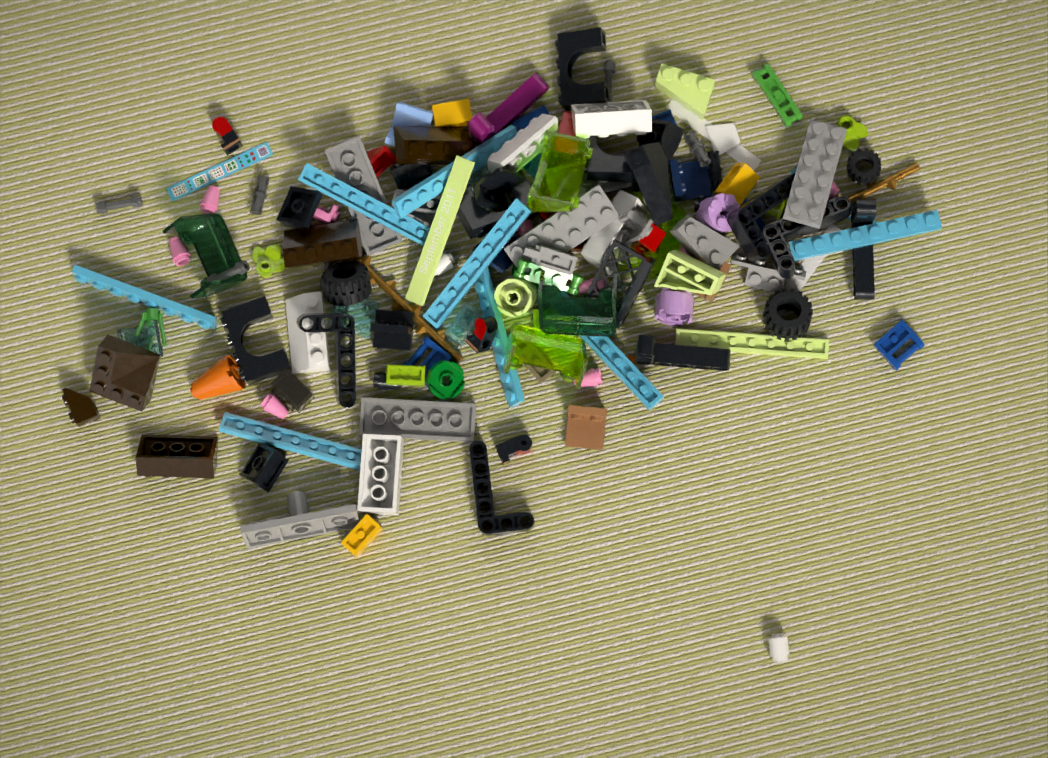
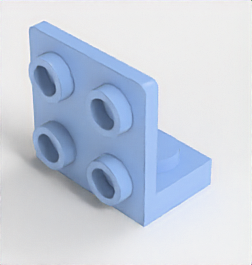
M398 102L392 127L386 136L385 144L395 146L394 126L430 127L433 112Z

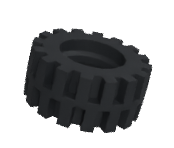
M864 148V151L858 149V152H852V156L850 155L847 161L848 176L852 178L853 182L857 181L859 185L861 183L867 185V182L873 183V180L876 181L881 172V160L878 158V154H874L873 150L867 151L868 148ZM866 161L872 165V169L868 172H860L856 169V164Z

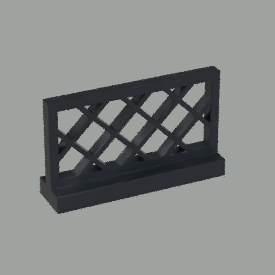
M614 239L581 305L612 322V326L619 329L624 324L656 259L651 256L648 258ZM615 246L623 250V257L615 258L613 252ZM635 256L642 260L638 267L632 268L629 258ZM626 259L629 269L620 271L617 261ZM613 262L616 273L607 275L605 266ZM630 272L632 281L624 284L621 274ZM617 275L620 285L611 287L608 277ZM605 279L608 289L599 291L597 281ZM621 288L624 296L622 299L615 300L612 290ZM609 291L612 301L603 303L600 293ZM597 295L599 305L593 306L588 303L589 297ZM613 304L615 309L614 315L607 314L604 306Z

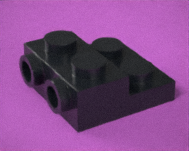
M290 186L276 220L286 227L299 229V227L309 228L323 194L316 190Z

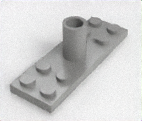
M295 491L287 495L290 517L267 519L259 523L250 522L240 526V530L247 549L353 529L360 522V518L355 504H344L337 508L328 507L322 509V511L309 513L306 493Z

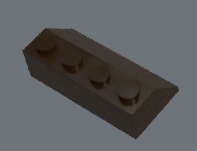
M393 127L396 164L449 165L455 161L456 155L463 156L474 149L473 140L464 128Z
M358 219L284 231L282 251L285 268H296L364 257Z
M142 434L136 454L137 476L214 478L217 468L218 437Z

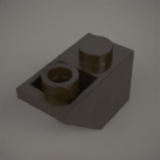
M68 388L62 389L64 392L62 399L65 406L69 405L70 407L69 417L72 423H76L81 427L101 418L92 398Z

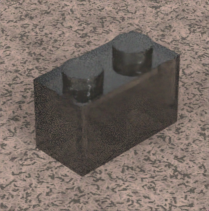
M288 368L270 383L273 387L271 391L279 399L283 397L287 401L285 405L292 412L296 410L300 413L315 398L314 394Z

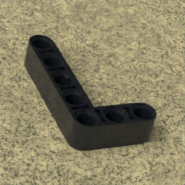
M795 173L782 177L732 211L727 217L731 230L745 255L752 262L768 258L771 253L770 246L755 220L789 197Z
M838 196L827 201L824 213L828 215L823 216L820 229L845 220L850 216L851 202L848 197ZM783 218L767 224L763 228V235L771 249L770 257L782 278L788 279L795 274V260L787 242L819 230L818 228ZM787 227L793 228L792 230H786ZM770 234L775 235L774 237H768ZM776 250H783L780 253L775 252ZM785 265L791 266L789 268H783V266Z
M876 199L855 200L851 210V228L873 223L876 217ZM872 244L852 249L854 300H874L875 297Z
M347 313L301 314L297 318L296 323L302 331L308 333L335 332L336 401L344 408L352 407L356 402L354 318ZM327 317L330 319V324L324 328L321 326V321ZM343 317H348L349 324L346 327L340 325ZM305 318L311 320V325L308 328L302 327V321ZM344 336L349 337V343L346 346L341 345V339ZM348 355L350 358L349 363L342 365L341 358ZM344 375L350 376V381L347 384L341 383V378ZM344 394L350 395V400L347 403H342L341 399Z
M638 336L636 363L718 371H728L730 368L731 351L728 349L655 343V336Z
M477 440L471 443L469 451L478 527L481 534L484 536L527 532L533 529L535 521L533 515L529 512L495 516L487 448L482 441ZM476 446H481L484 451L482 454L476 455L473 453V449ZM478 465H483L486 467V471L478 474L475 468ZM480 484L488 486V490L485 493H480L477 490ZM488 503L491 507L489 511L482 512L480 505ZM524 517L531 519V524L527 527L522 526L520 523ZM503 520H510L512 526L504 529L501 526ZM483 523H492V529L484 531L482 529Z

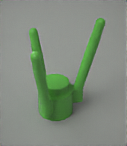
M148 308L145 312H142L135 337L139 336L145 322L146 326L150 327L149 350L153 352L154 331L158 324L163 346L165 347L167 344L163 325V313L156 308Z

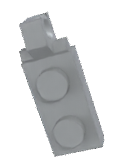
M536 245L535 248L525 246L523 255L532 257L531 262H534L535 265L571 276L578 259L577 256L542 245Z

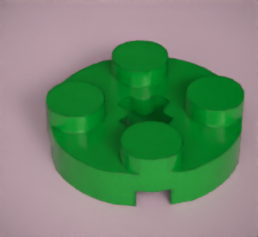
M440 360L430 368L425 382L434 396L441 399L454 398L464 388V371L458 364L452 361ZM449 375V377H448L449 383H448V384H447V383H444V384H443V383H442V381H443L442 378H443L444 376Z

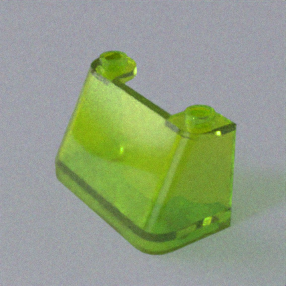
M546 130L544 136L545 144L541 151L534 183L529 189L527 206L532 212H573L574 208L578 209L580 197L577 196L587 159L592 158L593 148L590 147L591 140Z

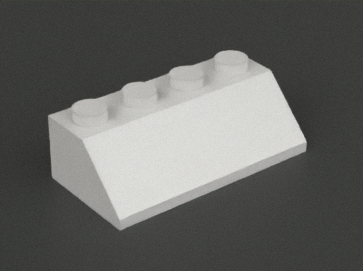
M646 100L571 105L573 129L575 135L579 136V138L586 139L590 138L591 135L608 137L609 134L627 136L628 133L645 135L647 132H652V113Z
M541 114L538 118H533L525 129H520L511 141H506L498 152H494L488 157V170L493 173L497 168H505L517 173L557 138L558 118L547 114Z
M622 190L612 200V204L620 214V217L592 235L583 246L581 252L582 256L598 269L614 239L627 245L625 241L633 230L619 221L621 216L629 210H637L644 216L643 219L646 221L650 217L647 208L638 197ZM615 246L613 250L615 258L623 257V250ZM622 260L617 261L618 267L621 264ZM613 262L606 264L607 275L616 272Z
M322 292L303 293L286 299L292 375L330 371L327 332H304L298 328L296 323L297 318L301 314L325 313ZM305 318L302 321L303 328H308L311 325L309 318ZM323 318L321 321V326L324 328L326 327V318Z
M363 434L357 511L399 516L404 439L402 436Z

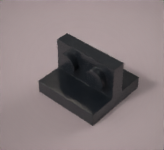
M376 309L375 323H371L370 331L374 332L373 348L412 351L415 313Z
M259 443L239 475L269 493L289 460L276 449Z

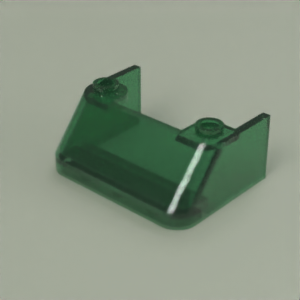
M217 213L181 216L162 230L164 234L178 233L181 242L186 245H194L207 277L214 273L220 274L235 267V263L242 261L224 219ZM247 272L242 275L238 273L225 280L210 281L208 283L206 277L201 280V288L190 296L193 299L218 294L247 279Z
M541 271L538 289L540 330L546 334L613 336L617 328L618 274H614L613 288H603L599 292V298L561 297V291L557 286L545 285V271Z

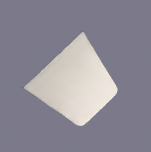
M733 123L705 126L714 152L719 151V155L740 144V139Z

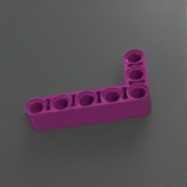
M537 73L533 74L487 117L481 112L476 114L468 123L470 135L479 145L509 127L513 121L518 119L549 90L550 86Z

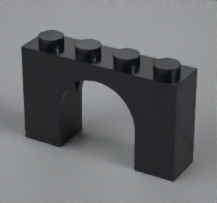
M599 27L557 33L558 40L555 41V47L559 58L556 59V65L560 76L557 77V83L561 94L558 95L559 104L568 111L571 110V105L610 102L609 86L605 82L578 84L572 78L573 64L580 56L587 53L607 51L606 32Z
M591 135L590 138L583 139L587 140V145L583 147V157H587V162H583V173H587V181L632 182L633 176L624 156L609 155L600 150L596 143L599 138L598 135Z
M521 169L517 172L518 174L525 176ZM526 177L523 183L506 192L511 204L518 198L532 210L527 217L528 219H532L539 214L541 204ZM468 187L465 189L457 215L469 238L473 239L476 237L481 238L489 233L506 210L491 212L477 205L475 196L471 188Z
M265 296L222 311L223 317L220 319L224 329L228 328L230 335H227L230 346L234 345L236 352L233 353L236 364L240 363L242 370L239 373L242 381H246L248 385L292 370L284 349L265 356H253L244 350L243 336L246 330L256 323L273 318Z

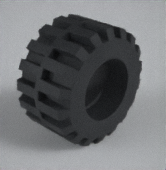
M353 261L336 263L328 267L327 270H324L321 275L325 299L332 305H354L364 301L372 293L368 267L363 263Z
M784 288L782 292L779 290L775 291V294H771L765 304L763 313V324H766L765 329L767 331L770 330L772 337L776 335L778 340L785 338L784 341H789V338H792L794 341L797 340V336L801 338L804 332L808 331L812 319L813 309H811V302H808L809 298L806 295L803 297L801 291L797 293L792 288L790 291H787V288ZM782 309H790L797 314L798 318L791 321L784 320L777 312Z

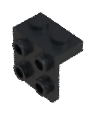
M505 168L495 169L493 173L473 184L477 205L498 212L508 209L505 193L523 183L525 176Z

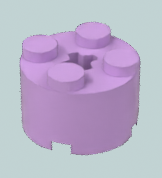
M722 193L701 201L699 210L696 213L697 221L719 234L731 231L727 217L739 207L736 198L731 194Z
M662 288L661 292L656 295L654 319L657 321L659 318L662 324L681 326L685 321H688L687 324H690L693 320L694 307L692 292L686 290L679 292L672 291L670 288Z

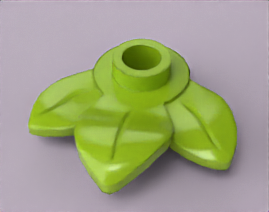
M845 115L839 118L837 126L844 128L843 123L849 124L850 127L846 128L847 131L843 145L847 150L854 152L859 146V138L868 137V131L862 123H857L851 116Z
M272 244L266 249L260 246L254 248L252 260L256 263V271L260 276L269 277L274 272H281L286 269L284 258H281V247L279 244Z

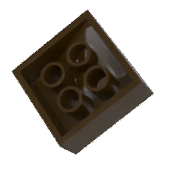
M107 334L98 346L89 392L142 412L151 401L161 355Z

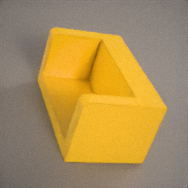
M469 99L432 105L436 127L461 128L469 126L468 123L472 119Z
M735 163L715 190V193L733 195L740 206L760 177L746 163Z
M366 514L344 538L341 544L358 558L383 529Z

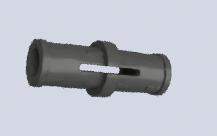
M688 131L689 136L685 133L684 138L690 146V152L695 155L701 167L707 166L705 161L710 164L711 159L708 157L704 150L705 146L699 141L695 131Z
M257 177L256 188L252 192L253 199L249 211L251 214H262L263 203L267 199L266 192L270 180L268 177Z

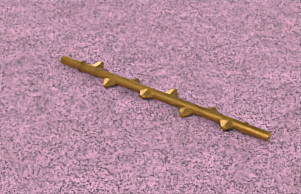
M915 163L877 183L874 181L871 184L867 182L865 189L848 198L852 204L856 199H865L866 196L884 187L895 190L896 181L903 180L904 177L920 170V167ZM787 227V228H786V230H792V229H793L792 227Z
M370 256L342 260L343 262L353 260L354 262L365 264L368 267L371 285L377 284L393 299L391 307L393 311L402 308L405 312H414V321L418 324L416 329L418 335L428 333L457 363L463 360V357L445 340L447 331L445 329L435 331L420 316V305L411 307L394 291L397 282L395 280L385 282L370 267Z

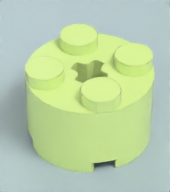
M511 276L501 282L495 290L494 299L497 308L501 313L510 317L522 315L534 305L537 289L532 282L516 279Z

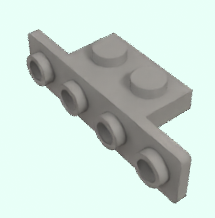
M629 210L619 219L620 222L633 230L625 241L627 245L632 242L635 243L645 236L647 237L653 229L651 226L653 220L649 219L646 221L643 219L644 216L637 210Z
M732 254L731 264L748 267L745 280L746 286L771 292L777 290L782 292L785 278L779 275L774 263L766 262L765 259L752 262L745 254ZM795 266V274L791 278L805 280L806 271Z

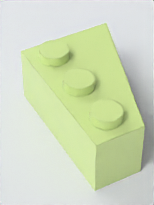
M661 63L655 88L671 99L676 100L685 109L697 115L702 121L704 120L715 86V80Z
M675 249L668 252L654 287H666L673 290L679 289L693 293L713 295L720 290L726 274Z

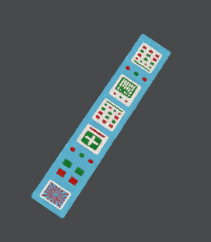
M265 142L168 187V194L171 200L175 201L270 157L273 153L268 143Z

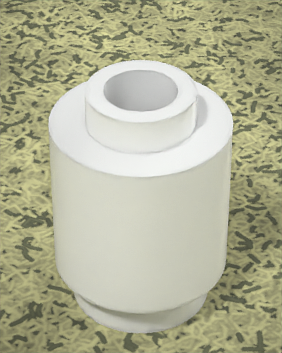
M443 251L434 276H440L454 267L453 263H455V260L450 252L446 254Z
M783 633L772 634V638H768L772 662L787 661L788 655H790L788 637H784Z

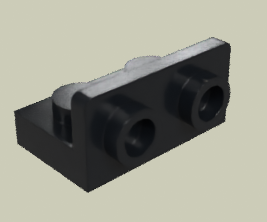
M394 162L392 163L393 166L389 167L396 186L400 190L414 186L433 175L430 165L396 164Z

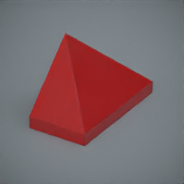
M385 145L366 152L376 177L396 160L394 154Z

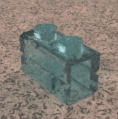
M466 302L445 332V337L462 348L467 336L475 329V321L483 317L482 312Z

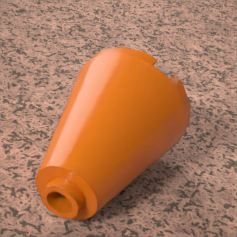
M231 355L222 357L193 381L190 388L192 396L202 400L241 391L246 388V383L242 381L237 370L240 367L236 364L235 359Z

